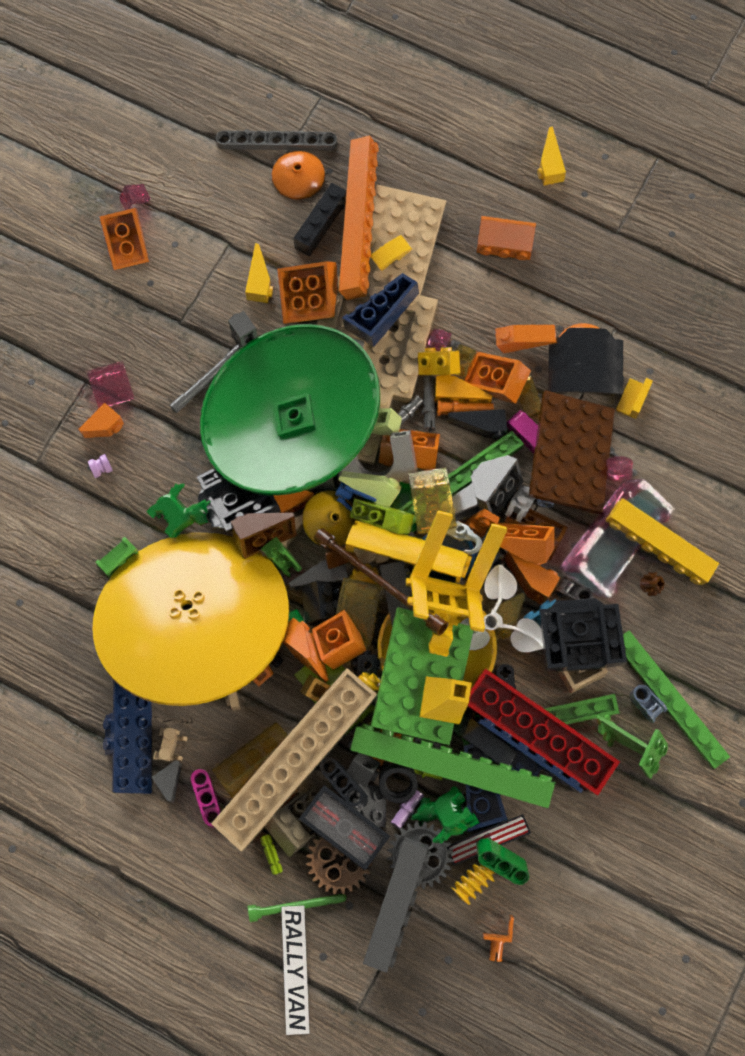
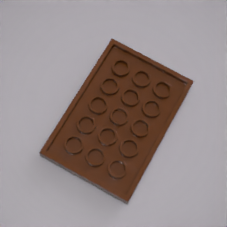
M546 390L542 393L528 497L596 514L603 513L614 408Z

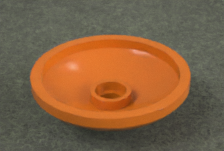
M292 151L284 154L276 161L272 169V181L275 188L280 194L290 199L299 200L313 196L321 189L325 180V171L321 161L315 155L305 151Z

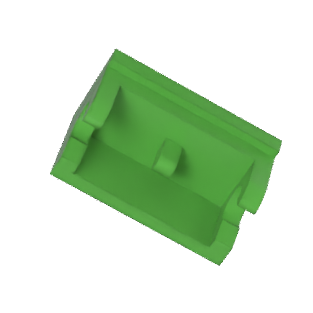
M123 537L122 542L100 561L97 560L96 564L110 578L119 567L126 563L127 559L134 554L136 555L138 551L126 537Z
M277 537L261 548L267 557L286 576H291L288 572L290 567H293L297 572L302 570L294 556Z

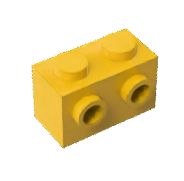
M452 347L441 348V351H436V348H425V352H418L419 375H452L460 373L459 351H452Z

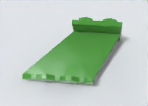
M598 715V733L603 734V740L608 741L607 746L612 747L614 741H617L643 755L639 766L647 778L651 779L653 774H656L659 769L661 757L665 756L668 750V743L660 730L655 729L647 745L618 727L615 722H610V715Z

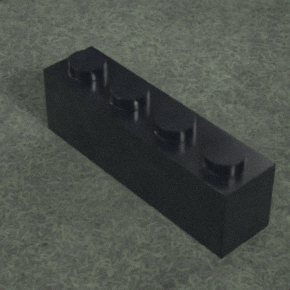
M334 183L330 184L294 236L295 249L311 256L346 205L347 190Z

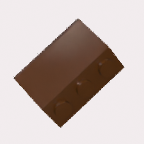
M529 509L521 522L516 521L518 514L512 512L509 517L507 516L504 523L554 527V550L548 559L551 561L568 527L533 509Z

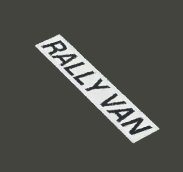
M304 906L282 907L286 1035L309 1034Z

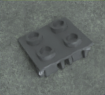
M359 784L368 796V803L363 808L354 809L378 827H385L386 798L381 794L379 786L367 785L364 787ZM359 793L354 795V803H357L360 800ZM348 812V822L354 825L357 818Z

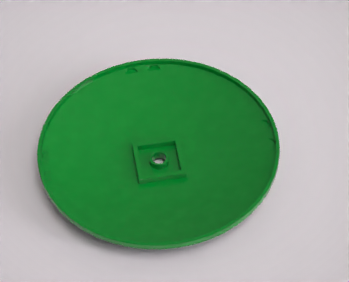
M299 324L286 326L253 339L236 351L225 362L207 390L200 417V434L207 457L226 480L243 490L256 494L287 495L302 492L324 483L343 470L358 455L374 429L379 413L381 396L380 382L375 366L367 352L353 338L334 328L322 325ZM293 413H299L295 419H291Z

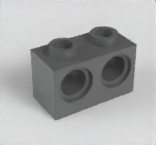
M244 311L234 314L228 320L231 335L241 348L258 337L256 327Z

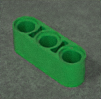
M483 838L477 842L476 849L480 864L514 884L523 885L528 882L530 876L527 862L524 858L489 838Z

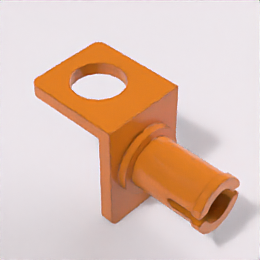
M509 915L508 935L483 933V939L491 941L490 961H495L497 952L496 960L497 962H502L503 943L512 942L513 915Z

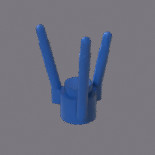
M341 482L335 493L338 496L337 501L343 504L350 512L352 507L345 499L350 500L353 494L373 502L377 501L376 498L355 490Z

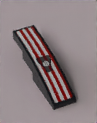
M521 814L448 846L447 850L453 851L452 854H449V857L453 859V866L478 857L476 844L480 839L489 838L503 846L531 834L524 815Z

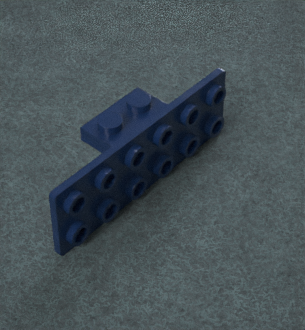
M113 680V713L106 715L103 721V728L105 730L103 749L105 750V755L113 756L112 792L152 793V702L131 694Z
M489 719L476 720L478 724L493 733L518 753L511 763L512 770L520 771V768L532 771V775L536 777L543 770L572 791L578 793L583 791L579 787L580 782L572 777H564L562 775L563 771L555 765H547L544 757L537 753L531 754L528 752L530 748L522 742L515 743L512 741V735L504 730L498 731L495 729L496 724Z

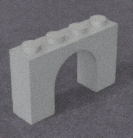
M411 431L391 433L390 441L394 462L387 470L371 472L360 464L358 456H356L339 472V477L342 471L386 476L387 478L391 477L403 483L414 482L418 478V469Z

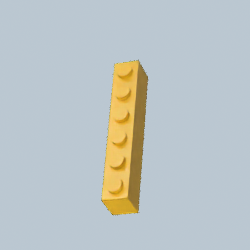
M624 498L616 503L605 520L610 523L609 526L611 528L622 531L626 534V538L641 544L645 551L656 554L660 561L669 563L676 572L690 577V581L696 585L708 583L720 564Z

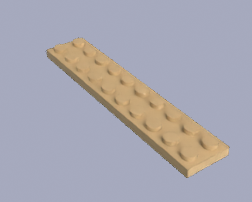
M347 668L211 824L243 852L270 821L272 816L276 814L375 700L377 694Z

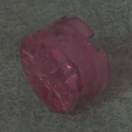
M616 456L606 461V468H608L606 475L609 480L615 482H622V479H626V481L631 480L633 477V461L630 458Z

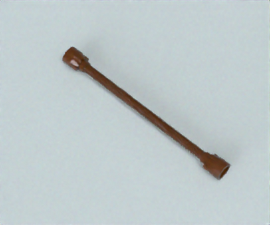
M324 528L316 532L314 535L315 542L325 549L329 548L337 552V554L413 611V606L407 605L408 597L337 544L336 538ZM429 613L428 619H424L426 622L425 626L438 636L442 635L448 627V622L437 614L432 615Z

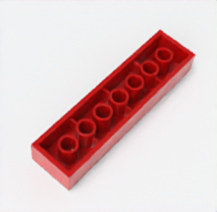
M486 668L481 671L472 684L467 705L469 709L482 718L492 721L496 724L495 727L501 731L508 732L515 741H520L528 746L531 752L544 757L550 765L560 768L564 775L580 782V786L593 795H599L620 763L619 760Z

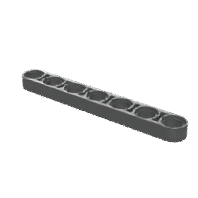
M220 131L216 135V142L221 149L333 150L337 146V136L333 132ZM222 137L229 139L226 143H221L219 140ZM240 137L246 138V141L244 143H238L237 139ZM257 137L264 139L262 143H256L254 140ZM278 137L281 139V142L275 144L272 142L273 138ZM291 138H297L299 139V142L296 144H292L289 142V140ZM309 138H315L317 140L314 144H309L307 142ZM327 138L334 140L332 144H326L324 141Z

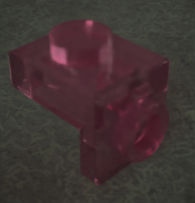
M144 184L125 185L119 196L125 210L130 209L132 204L148 203L150 200Z
M434 328L427 348H436V351H441V348L448 346L452 334Z

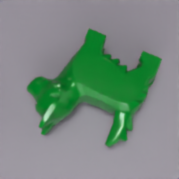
M176 483L174 487H171L168 494L160 497L156 504L146 511L152 518L156 516L160 519L162 515L165 516L164 519L169 525L164 532L170 538H176L193 523H197L200 526L208 523L206 516L208 513L207 506L211 501L202 500L187 508L178 499L180 491L185 486L184 483L179 485Z
M455 786L433 802L430 798H422L417 813L411 817L412 820H419V826H422L424 822L429 823L439 819L443 829L432 842L440 844L444 840L447 841L450 836L463 834L466 829L479 823L476 815L472 814L467 807L464 808V811L460 807L467 800L463 793Z

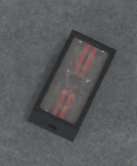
M325 785L298 819L363 871L368 868L390 837V835Z

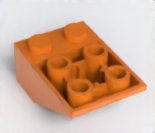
M507 551L505 562L527 597L540 605L548 601L560 580V577L557 576L558 574L552 569L546 570L540 566L541 564L527 562Z

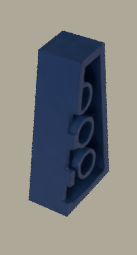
M402 273L384 286V289L378 294H373L370 300L363 305H358L351 314L343 316L345 329L374 347L418 296V283Z
M473 745L464 746V752L472 754V758L480 760V757L489 759L487 755ZM466 784L467 808L472 814L476 815L479 821L475 826L468 828V832L508 820L500 794Z

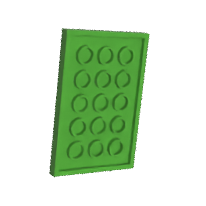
M398 607L396 608L371 727L450 745L454 723L419 717L425 678L437 677L463 681L473 630L465 624L458 623V626L453 625V641L449 648V655L445 657L429 653L428 647L432 631L425 626L426 622L424 619L414 617V613L411 610Z

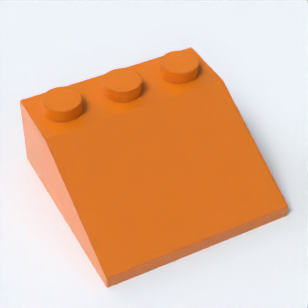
M326 261L277 269L283 324L334 318L338 287L336 262Z

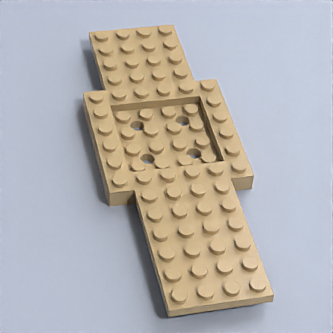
M377 185L373 201L375 209L372 216L371 254L400 235L404 237L412 250L399 261L396 259L383 271L379 269L371 257L369 258V288L367 289L366 297L346 300L339 292L340 276H338L334 318L319 319L317 325L334 328L353 339L363 341L345 329L342 317L346 314H351L358 305H363L370 300L373 294H378L384 289V286L402 273L418 283V296L393 324L399 329L395 332L388 330L374 347L364 341L363 349L372 360L380 382V408H390L392 400L409 403L413 398L419 376L418 352H425L437 310L438 299L421 296L445 210L446 200ZM385 357L389 359V363L383 365L379 360ZM371 433L366 444L357 455L359 462L375 464L382 435Z

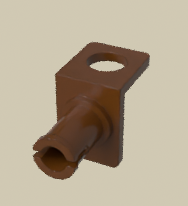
M326 548L328 552L325 554L328 569L349 563L334 550ZM349 552L351 555L358 559V556L355 552Z

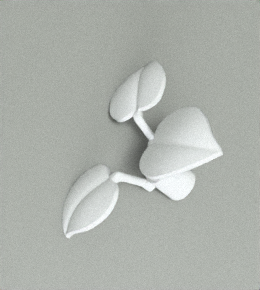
M502 565L495 566L488 574L484 588L489 599L498 598V601L491 610V614L484 617V632L473 630L470 650H478L485 647L490 640L486 629L494 630L499 627L515 630L511 634V642L518 651L532 652L543 649L542 629L535 621L523 618L519 620L517 627L503 624L502 617L496 613L502 598L510 599L514 596L517 590V582L514 576ZM464 619L461 624L470 626L469 619Z

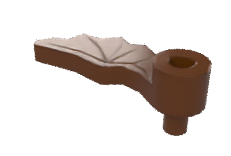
M302 568L299 572L290 574V577L282 576L284 585L289 586V582L305 573L306 570Z

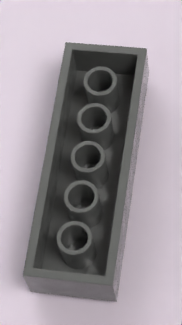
M405 837L363 961L364 965L386 973L388 967L393 968L398 953L394 949L395 946L400 948L404 936V931H401L402 926L407 927L411 911H408V907H413L418 893L414 889L416 885L420 886L425 872L421 868L422 865L427 866L431 851H428L429 845Z

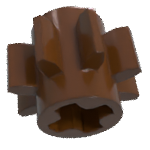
M657 572L644 574V577L640 580L641 590L644 593L647 592L648 596L661 594L665 586L664 579L661 576H657Z

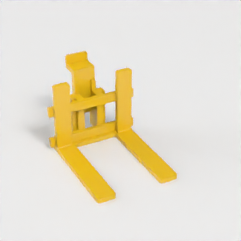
M437 511L411 576L406 578V586H410L412 589V597L407 598V605L413 606L414 617L427 620L429 613H431L432 615L437 614L448 622V627L442 635L438 636L432 631V637L428 644L429 653L447 657L453 641V625L458 626L460 617L469 619L471 630L484 632L485 614H483L482 610L483 598L480 595V589L504 539L507 527L491 524L467 581L464 585L428 577L453 519V514ZM438 594L447 596L444 605L439 604ZM457 598L467 600L468 610L458 608Z

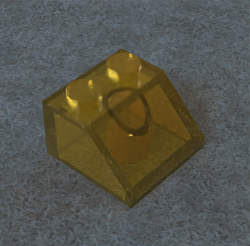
M523 593L499 605L496 613L502 617L503 624L516 626L525 598ZM493 608L488 610L487 615L491 614ZM501 627L494 629L496 640L510 637L514 630Z

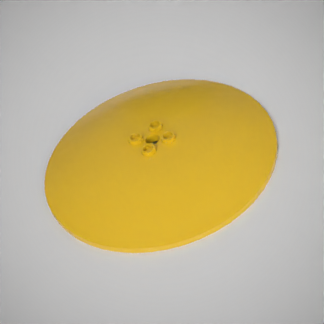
M201 532L181 534L176 538L169 537L155 542L138 551L136 555L131 556L126 560V563L113 573L105 584L98 598L93 616L92 631L95 649L103 667L112 679L123 689L141 699L169 706L208 703L230 695L246 686L273 660L283 642L288 626V595L283 579L274 564L266 556H263L261 552L244 559L234 542V537ZM185 605H193L189 610H183Z

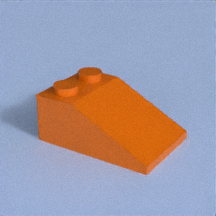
M136 208L99 216L114 270L149 262L142 226Z
M477 352L464 381L491 394L494 398L516 404L531 370L519 360Z
M510 523L497 524L507 527V532L500 545L501 548L527 562H533L538 565L547 563L554 550V527Z
M292 618L288 622L283 643L297 660L326 683L328 681L326 666L321 661L313 633L308 632L310 628L304 621L299 622Z

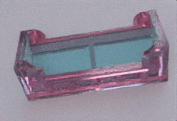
M645 479L623 480L604 506L603 513L598 514L559 567L564 573L590 588L600 598H610L616 594L618 584L615 581L641 547V544L626 538V534L620 530H614L609 526L610 523L605 521L616 503L624 498L659 523L667 522L675 509Z

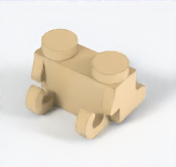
M160 728L159 736L163 737L160 751L154 752L153 760L173 763V760L182 761L183 757L174 756L177 740L187 742L188 737L178 736L180 731L173 728Z

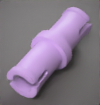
M416 790L411 799L400 804L399 811L390 823L400 829L410 815L413 816L415 813L414 809L424 795Z

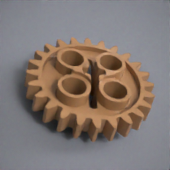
M322 838L320 841L313 839L316 846H309L313 853L306 855V857L312 859V861L306 863V866L313 868L308 873L309 875H316L312 881L316 882L319 880V888L326 885L325 892L333 888L334 895H336L338 889H341L344 895L346 888L351 893L353 892V885L360 888L359 880L366 882L363 875H370V872L367 869L363 871L360 867H358L357 871L350 872L347 869V864L351 861L349 859L343 860L342 866L336 863L323 869V865L336 861L337 855H340L341 858L345 856ZM325 849L332 852V857L329 860L321 859V852ZM331 869H337L340 873L336 880H331L328 877V872Z

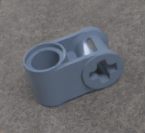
M638 685L630 692L631 702L651 723H654L656 721L655 718L662 712L668 710L666 705L645 685ZM639 690L644 693V700L637 698L636 691Z

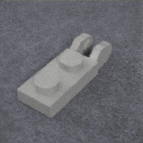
M523 485L519 487L507 508L506 516L509 517L512 512L518 514L516 517L518 522H521L522 518L526 516L536 499L528 497L530 487Z

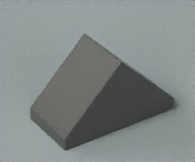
M174 761L152 776V779L166 800L173 804L182 767L180 761Z

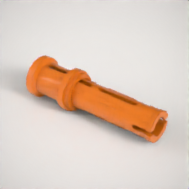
M437 399V416L441 414L448 415L453 412L494 410V403H463L456 400L449 402Z

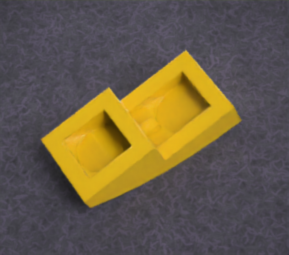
M400 235L372 253L371 258L379 269L383 271L396 259L398 261L402 259L412 248L404 237Z

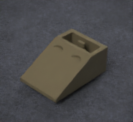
M315 784L277 811L264 826L289 858L317 836L316 833L298 820L320 791Z

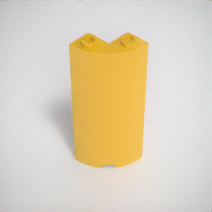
M356 520L346 541V551L353 553L354 549L358 548L415 565L425 540L406 534H397ZM441 545L431 570L456 577V582L460 583L461 577H466L472 556L464 553V551Z

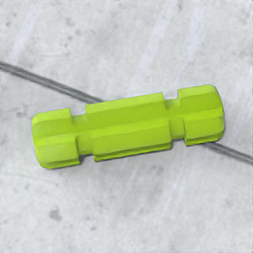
M269 834L262 836L260 841L262 846L265 847L264 852L269 865L271 864V872L273 875L283 872V869L278 862L280 860L275 846L272 845V838Z

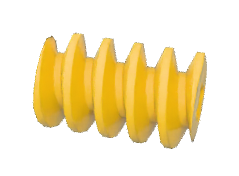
M482 864L480 866L472 865L474 872L467 870L468 878L462 875L460 877L462 883L456 881L454 883L456 889L451 887L455 894L468 905L471 904L468 897L476 899L474 892L482 893L481 885L486 888L489 887L487 879L494 882L492 875L495 873Z

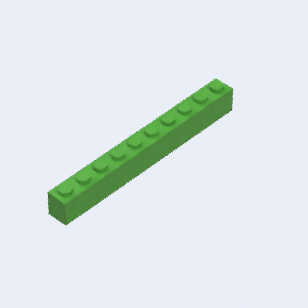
M367 723L356 727L350 749L352 751L545 808L550 806L556 783L552 781L550 776L540 774V777L532 775V771L520 768V771L512 770V766L505 763L495 765L488 758L480 757V760L474 759L470 753L460 751V754L452 752L453 749L450 747L441 746L437 748L433 747V743L421 740V743L413 741L414 737L402 734L399 737L395 736L394 732L386 730L381 732L375 730L374 727Z

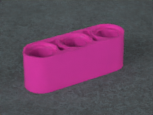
M519 410L506 422V425L534 454L538 425L525 412Z
M198 769L192 773L191 783L205 824L210 828H215L209 823L208 817L212 813L219 815L222 811L211 777L205 770ZM199 775H205L206 781L203 784H197L196 778ZM205 794L212 795V801L208 804L202 802V797Z

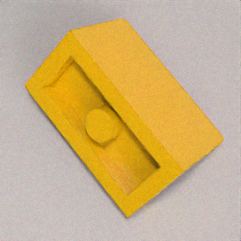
M630 378L616 411L637 419L653 380L646 378L643 384Z

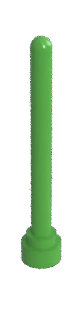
M337 894L262 908L256 906V904L247 906L249 921L256 922L262 916L282 913V907L304 906V909L345 902L347 897L345 894Z

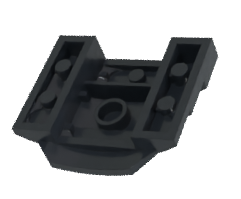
M568 328L560 337H556L557 343L549 344L548 391L558 394L576 392L603 393L606 396L623 395L624 340L615 339L607 329Z
M215 468L197 476L202 487L198 496V502L202 500L211 501L207 506L208 513L206 516L213 529H225L228 533L232 531L230 521H233L238 516L250 513H278L281 511L273 495H262L243 490L226 480Z
M596 598L556 601L550 609L539 610L546 671L593 670L621 666L627 663L619 604L604 605Z

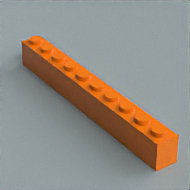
M370 135L353 139L350 143L339 292L346 300L366 297L367 289L369 288L368 273H370L369 258L371 257L372 216L375 209L373 201L376 195L374 187L377 180V152L379 151L377 142H374Z

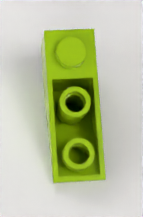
M354 498L350 517L397 534H410L414 515L395 508Z

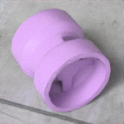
M106 454L101 455L97 460L92 459L88 461L95 478L100 477L102 472L109 473L113 471Z

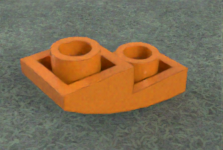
M484 508L474 514L464 524L474 534L482 537L491 524H498L500 518Z

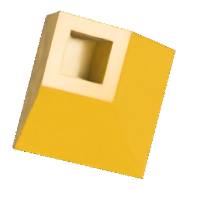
M426 677L419 717L460 724L469 703L471 682Z

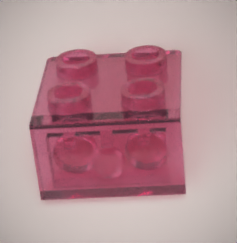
M124 361L87 372L98 408L104 403L112 406L134 399Z

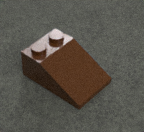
M250 513L238 516L233 521H230L234 542L244 559L262 552L261 548L275 537L282 543L297 536L293 513Z

